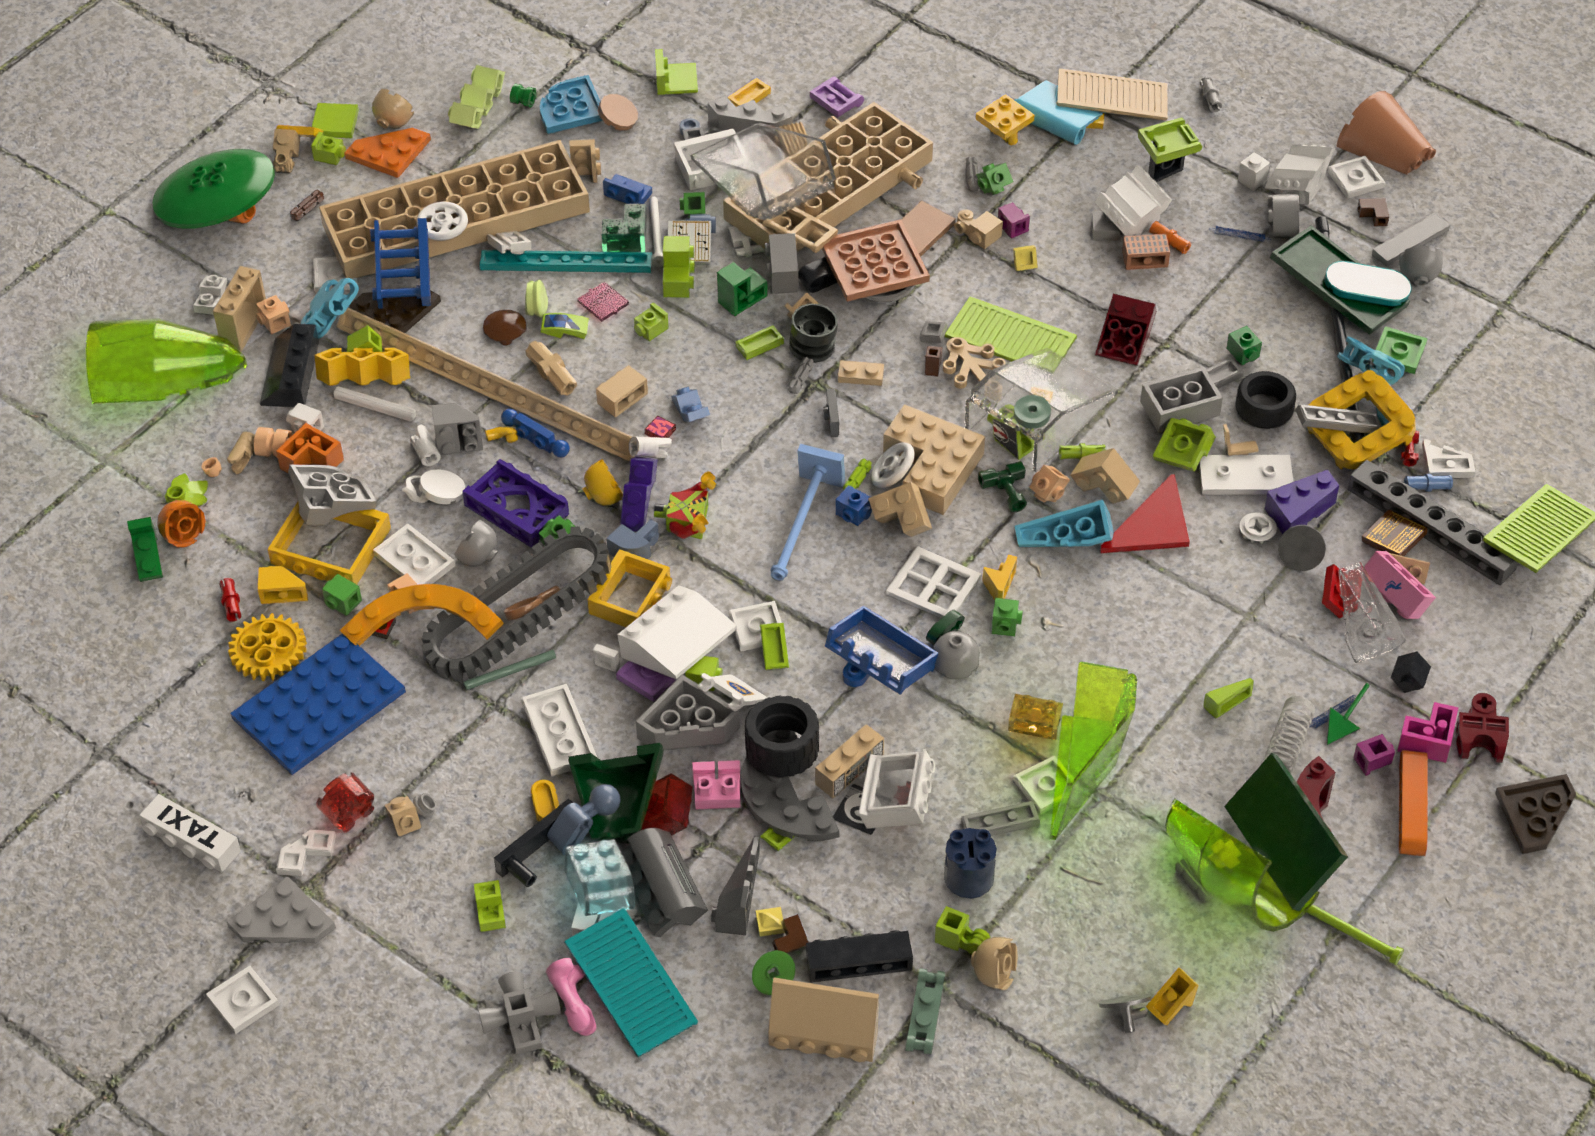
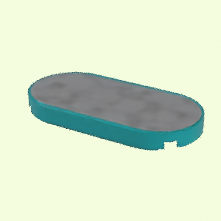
M1349 261L1332 263L1327 268L1324 276L1325 285L1328 289L1330 287L1333 293L1339 297L1387 306L1401 305V302L1407 301L1412 289L1408 278L1396 270Z

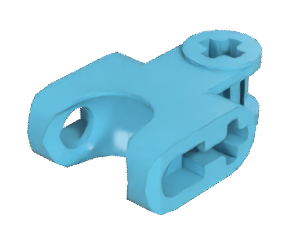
M344 278L339 282L334 279L326 281L311 301L310 310L301 320V324L316 325L318 339L322 338L329 331L336 317L346 311L359 290L357 283L351 278ZM349 284L350 293L344 295V286Z
M1352 337L1346 338L1348 344L1343 353H1338L1337 355L1340 360L1358 367L1363 372L1367 370L1374 371L1377 375L1383 377L1389 385L1395 384L1405 372V367L1400 361L1381 351L1373 350ZM1370 358H1373V359H1374L1373 363H1374L1375 365H1373V366L1370 365V363H1371V360H1369ZM1387 369H1393L1395 376L1389 374Z

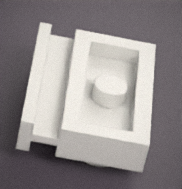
M517 231L496 233V236L487 234L488 243L501 253L509 250L512 254H523L524 251L531 250V241Z

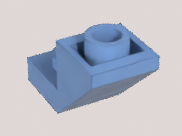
M689 386L676 390L677 394L671 396L684 422H691L710 415L708 407L702 406L697 389L690 390Z

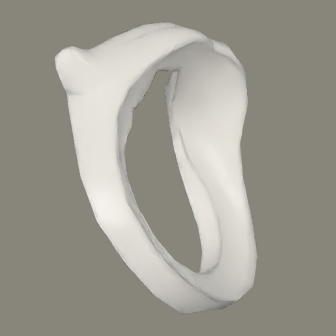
M421 476L407 478L402 492H405L409 499L414 502H427L428 499L424 496L425 493L423 492L420 497L417 496L416 490L411 483L413 480H420Z

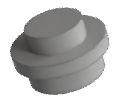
M423 793L413 799L417 814L424 817H430L434 814L437 804L431 795Z

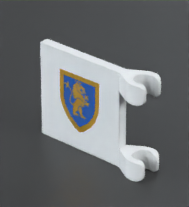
M703 673L701 676L703 681L696 686L704 692L715 687L732 698L733 701L727 704V707L733 711H738L743 706L753 705L767 698L732 674L710 677Z

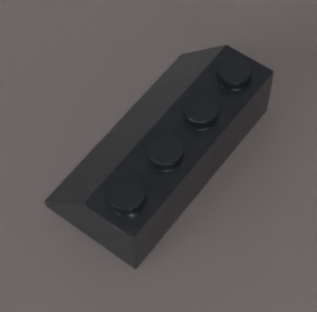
M293 324L275 338L261 396V406L295 407L298 403L306 404L315 363L314 355L317 354L319 345L316 325Z

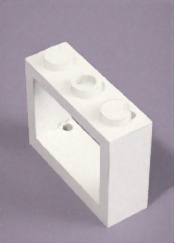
M734 129L674 143L675 159L690 191L736 180L738 177L741 178V175L749 176V160ZM731 151L735 159L734 162L693 172L687 162Z

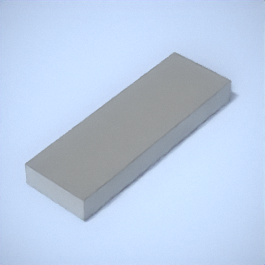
M1033 801L961 816V823L963 829H986L990 832L991 836L1039 826L1040 819Z

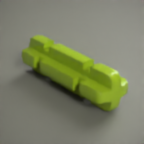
M865 458L860 460L858 466L848 478L849 481H846L843 491L848 485L855 489L861 485L867 476L866 474L872 468L870 460Z

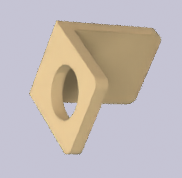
M1223 424L1225 448L1228 456L1248 455L1249 453L1259 451L1256 441L1231 444L1227 424Z

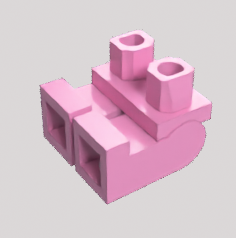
M740 760L718 761V779H715V761L692 762L695 810L740 808Z

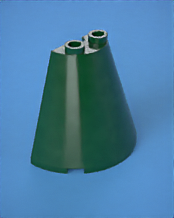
M661 743L637 746V755L600 760L592 753L568 756L581 806L589 802L591 791L602 784L613 786L620 795V805L614 813L608 816L596 814L591 818L593 824L589 833L591 839L600 842V846L614 847L615 843L622 842L630 844L628 838L641 831L664 755V748Z

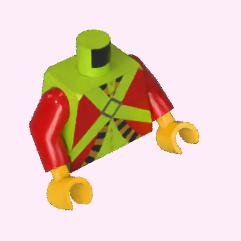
M710 471L705 472L701 476V481L693 487L680 492H672L668 505L655 504L654 517L666 518L667 531L681 539L688 537L702 539L703 533L706 531L705 525L709 524L706 519L709 506L707 488L712 490L716 487V483L713 481L716 477Z

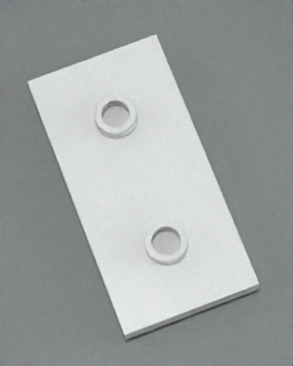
M1207 455V457L1202 456L1199 462L1202 495H1267V491L1293 482L1290 455Z
M567 684L521 697L522 706L551 777L571 771L568 756L592 753L597 757Z

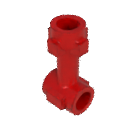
M1416 430L1412 437V442L1405 446V452H1401V460H1403V464L1407 467L1415 466L1419 459V454L1414 453V444L1419 442V431Z

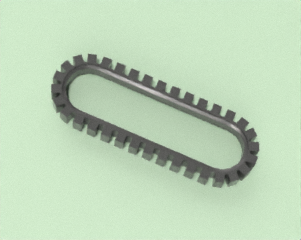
M580 526L571 527L570 534H567L565 528L557 531L559 538L554 539L551 535H548L543 539L545 543L544 548L539 543L532 547L533 556L527 551L520 555L521 564L516 560L508 564L509 573L504 568L496 572L498 581L492 576L484 582L487 587L485 590L480 585L473 589L475 597L489 606L569 549H587L594 555L593 563L587 571L464 658L452 659L445 657L440 653V645L448 634L464 624L466 620L452 613L448 615L444 610L437 614L439 624L431 620L426 626L428 632H423L422 650L432 671L435 674L438 672L440 677L447 680L452 675L454 681L463 680V673H467L469 679L476 677V668L479 667L483 672L491 668L489 659H492L495 664L503 659L500 651L503 650L507 655L515 650L512 644L514 641L519 646L527 642L525 633L531 638L538 634L536 625L539 624L542 629H545L550 625L549 616L555 621L562 616L561 607L566 612L574 608L572 599H575L578 604L585 600L583 591L586 590L590 595L596 592L595 582L603 585L607 580L606 574H610L611 558L603 537L599 533L595 535L592 529L586 527L582 533Z

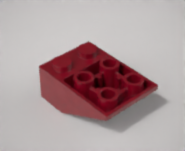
M1113 293L1095 356L1138 366L1157 313L1156 304Z

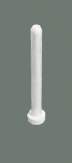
M652 196L649 199L654 254L651 260L654 266L662 267L664 264L658 199Z

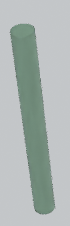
M550 650L463 681L466 690L548 662L556 659V654L554 650Z

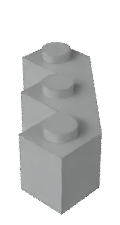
M726 95L708 102V121L711 125L719 128L721 131L734 129L735 133H738V136L755 139L756 136L765 137L771 134L776 141L775 136L778 135V127L792 124V115L782 104L763 111L754 100L735 107Z

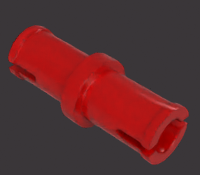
M224 578V583L222 580L219 583L222 592L221 603L225 607L227 620L235 622L238 621L237 617L238 619L242 617L239 608L240 597L236 593L234 580L232 578Z

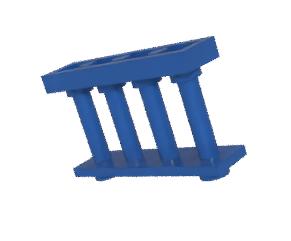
M418 218V226L414 227V229L380 230L379 221L374 220V229H370L371 242H375L376 288H372L373 301H377L378 308H383V298L417 296V298H421L422 306H431L427 219ZM415 238V240L419 241V246L411 249L381 250V239ZM405 257L419 259L420 266H415V268L382 270L381 259ZM416 277V279H420V285H416V288L382 289V278Z

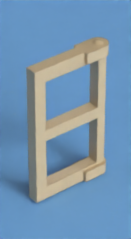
M787 202L765 218L763 222L764 226L770 227L781 234L795 233L796 242L815 253L819 252L826 243L838 234V229ZM787 212L803 219L791 231L775 223ZM810 224L826 232L815 243L798 235Z

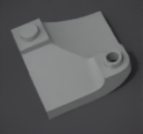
M329 465L289 466L288 473L298 497L299 514L306 525H328L329 520L340 515L359 510L375 509L377 501L364 480L359 476L349 475L342 469Z

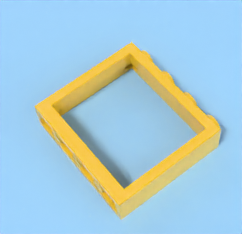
M297 501L267 549L270 563L275 566H283L298 574L316 577L322 581L332 580L339 574L357 585L374 558L373 549L384 541L391 529L389 514L368 509L346 513L333 518L373 531L350 570L287 551L304 523L299 514L300 508Z

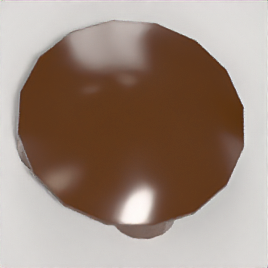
M503 309L495 311L488 315L483 323L484 334L490 339L499 341L504 346L510 345L512 340L520 337L527 330L525 318L519 312Z

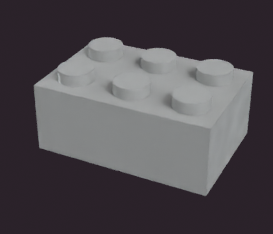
M1201 367L1143 383L1140 402L1158 433L1165 431L1171 418L1178 420L1184 418L1193 424L1220 416L1223 397L1206 369Z

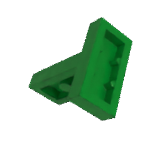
M151 517L127 521L139 581L163 578L157 545L158 539Z

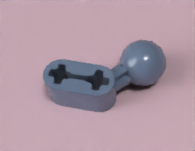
M599 785L591 791L588 803L580 807L574 802L562 810L550 828L547 837L563 855H569L578 848L593 824L591 819L596 814L608 816L619 808L621 799L617 789L611 785Z

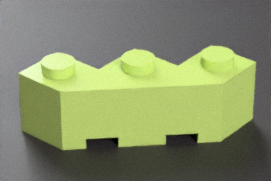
M476 65L471 74L472 85L464 83V87L460 91L461 102H453L449 108V122L479 129L482 124L480 118L482 115L487 116L493 106V97H498L501 93L505 72Z

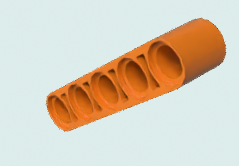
M1401 750L1399 762V854L1425 856L1427 851L1428 756L1426 752Z

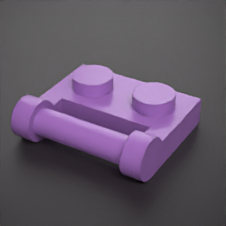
M834 76L810 91V98L837 118L855 106L860 107L864 102L862 95L852 92Z

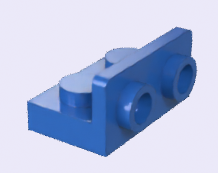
M615 174L611 180L608 178L603 180L604 196L637 208H641L653 193L651 186Z

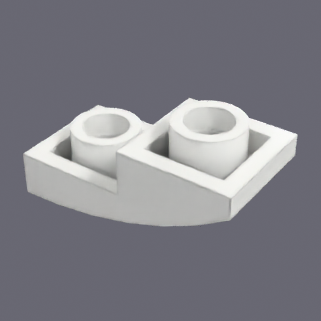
M217 275L205 276L199 286L200 295L193 305L194 313L213 315L214 308L225 292L227 278L218 277Z

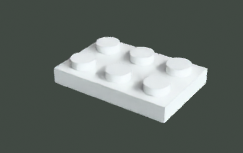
M406 524L373 549L375 557L400 577L408 573L417 585L433 584L455 567L454 559L409 524Z

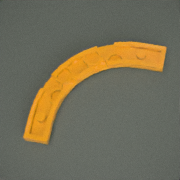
M419 584L399 588L375 599L359 611L340 631L354 645L358 644L360 646L382 625L400 616L401 612L411 609L414 611L434 608L444 609L466 620L486 640L504 622L487 605L468 592L447 585Z

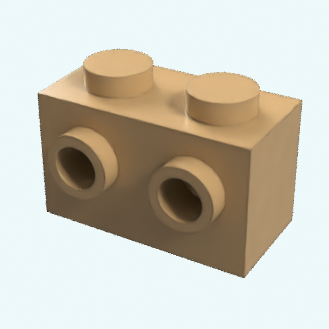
M629 365L596 388L597 404L615 418L648 394L647 378Z

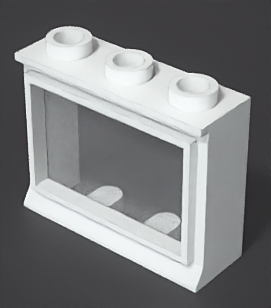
M923 749L922 752L880 756L870 754L858 813L867 829L923 824L924 815L928 811L927 798L928 793L931 792V774L935 771L934 760L929 757L926 749Z

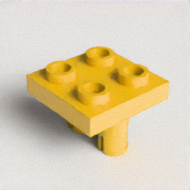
M1006 94L976 113V120L990 129L993 134L1004 139L1006 143L1008 142V145L1017 144L1018 131L1032 123L1035 117L1033 113Z

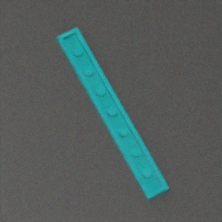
M481 250L480 270L651 273L652 252L524 251L523 254H512L509 250H505V253H501L498 250Z

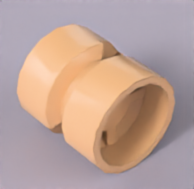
M258 427L254 438L255 455L270 457L273 454L277 458L276 450L293 435L292 431L277 429L274 432L273 428Z

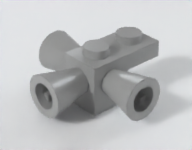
M517 971L508 972L498 980L504 993L502 994L504 1007L478 1008L483 1033L486 1034L508 1023L516 1055L541 1049L542 1043L535 1016L561 1015L556 990L554 989L531 1000L528 988L524 989V975Z

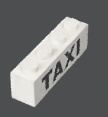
M160 794L140 814L142 828L148 835H155L161 838L169 847H177L187 857H194L200 860L209 869L214 868L222 873L241 852L237 837Z

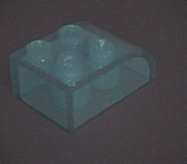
M602 840L600 842L566 846L565 873L585 916L616 912L621 908L626 910L635 909V892L632 876L615 840Z

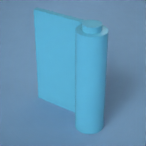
M1047 80L1014 100L1035 115L1034 121L1031 124L1075 145L1079 144L1083 139L1086 127L1104 113L1057 106L1058 85Z

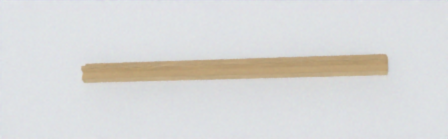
M347 308L340 315L337 328L353 334L368 325L382 337L383 349H399L409 354V361L627 461H631L634 458L629 452V442L632 436L355 310Z

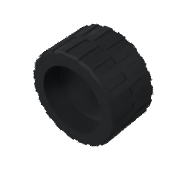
M779 695L765 698L749 710L744 725L745 749L747 759L750 760V764L768 776L783 778L801 774L813 765L819 752V720L815 710L808 703L792 696ZM782 729L791 730L801 735L800 738L788 743H774L763 738L769 732Z

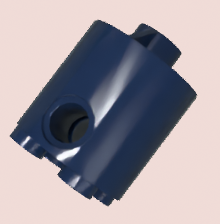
M974 828L954 830L951 832L950 838L946 843L944 880L947 888L961 898L973 899L981 897L988 893L993 886L997 848L988 830Z

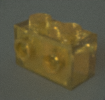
M1015 694L1009 716L1008 731L1056 740L1062 718L1063 703L1050 699L1035 698L1030 695Z

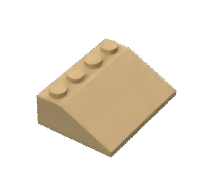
M773 978L768 1031L769 1046H774L781 1050L787 1048L800 1050L806 1054H825L831 1058L844 1057L857 1062H873L878 1036L879 994Z

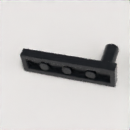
M568 798L495 856L496 872L502 878L510 872L524 886H532L537 876L522 862L549 841L547 834L562 810L574 802Z

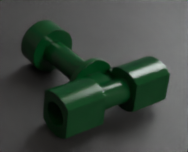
M1021 461L1007 464L1005 470L996 472L994 468L978 472V482L982 489L997 485L999 489L1005 490L1009 497L1007 505L1012 512H1019L1027 505L1023 494L1016 493L1013 487L1014 481L1025 478L1026 469Z

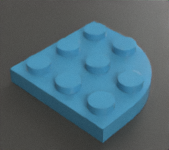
M589 75L564 80L548 89L549 93L544 98L542 97L540 102V115L547 134L603 121L598 113L600 99Z

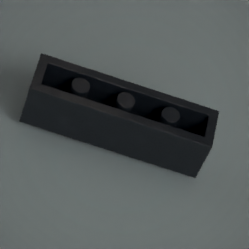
M894 930L883 934L868 933L857 937L843 936L838 939H818L806 943V960L810 983L913 970V953L908 931Z

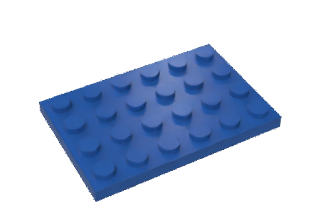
M342 633L230 714L232 719L293 775L403 695L406 690L402 683L358 644L354 645Z

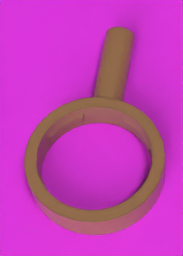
M555 585L537 596L524 599L507 607L503 611L506 619L510 621L523 617L558 592L560 588Z

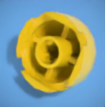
M600 459L585 472L584 482L586 486L582 489L588 500L593 498L600 505H612L623 500V493L615 478L608 471L609 468L604 460Z

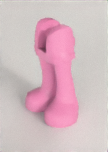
M563 958L553 962L547 968L546 975L564 1002L566 1008L564 1014L567 1016L569 1026L574 1032H578L582 1036L593 1034L596 1031L595 1018L591 1009L580 998L576 988V983L582 980L585 974L579 965H573L570 958Z

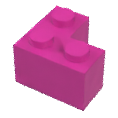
M1434 702L1429 720L1405 715L1397 752H1401V750L1426 752L1428 759L1446 763L1459 707Z

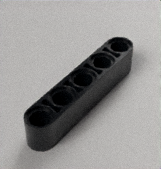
M826 257L811 262L798 271V279L810 293L818 292L838 283Z

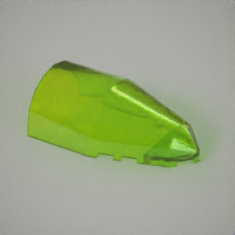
M160 318L92 321L87 332L86 370L92 404L162 401L168 395L176 393L184 395L190 389L200 387V390L227 383L234 378L233 374L242 367L244 369L247 367L245 356L227 338Z
M1174 798L1167 812L1166 833L1199 883L1217 900L1260 929L1272 932L1288 928L1303 917L1320 894L1318 891L1300 911L1292 909L1267 872L1272 861Z

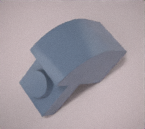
M650 519L636 533L621 524L606 538L609 554L615 557L620 549L649 559L651 557L650 546L655 545L659 539L658 523Z

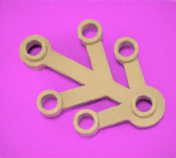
M960 337L948 340L946 349L950 355L948 360L943 362V372L946 374L955 373L957 359L960 357L963 360L959 374L954 377V386L959 389L965 388L967 386L968 374L971 371L982 385L983 398L990 401L996 400L1000 396V386L996 381L990 380L981 368L1002 373L1006 367L1005 360L996 358L990 361L971 357L969 354H977L989 359L994 356V346L991 344H984L982 347L970 345L965 339Z

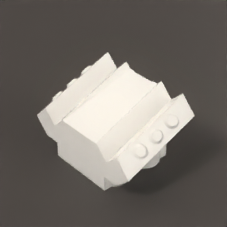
M1292 145L1290 152L1285 154L1275 168L1272 177H1269L1265 189L1273 191L1276 195L1298 194L1299 204L1309 205L1324 183L1326 170L1335 148L1319 147L1316 145Z
M1136 165L1132 173L1127 172L1118 182L1113 185L1110 184L1105 193L1100 192L1095 203L1106 214V220L1112 221L1125 236H1140L1155 221L1160 220V214L1167 209L1172 199L1150 177L1148 172L1141 166Z

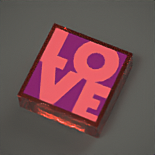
M657 415L644 429L645 435L669 438L676 430V424Z

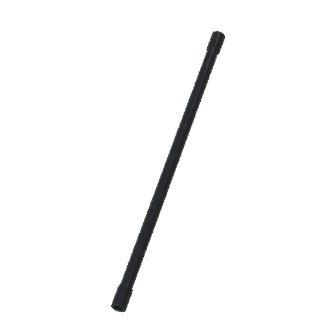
M1324 216L1316 218V229L1330 239L1328 219ZM1330 305L1338 353H1343L1348 344L1346 342L1347 337L1343 314ZM1339 359L1342 381L1345 382L1353 377L1352 366ZM1358 402L1349 406L1347 410L1359 411ZM1350 431L1353 443L1365 437L1364 433Z

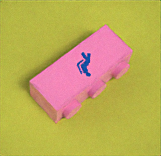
M1376 551L1360 571L1365 577L1364 581L1370 587L1380 591L1382 599L1393 604L1398 609L1397 613L1405 619H1419L1436 598L1387 551Z

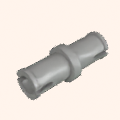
M1210 77L1202 78L1199 84L1203 90V99L1208 103L1211 112L1220 111L1222 103L1219 100L1218 89L1214 87Z

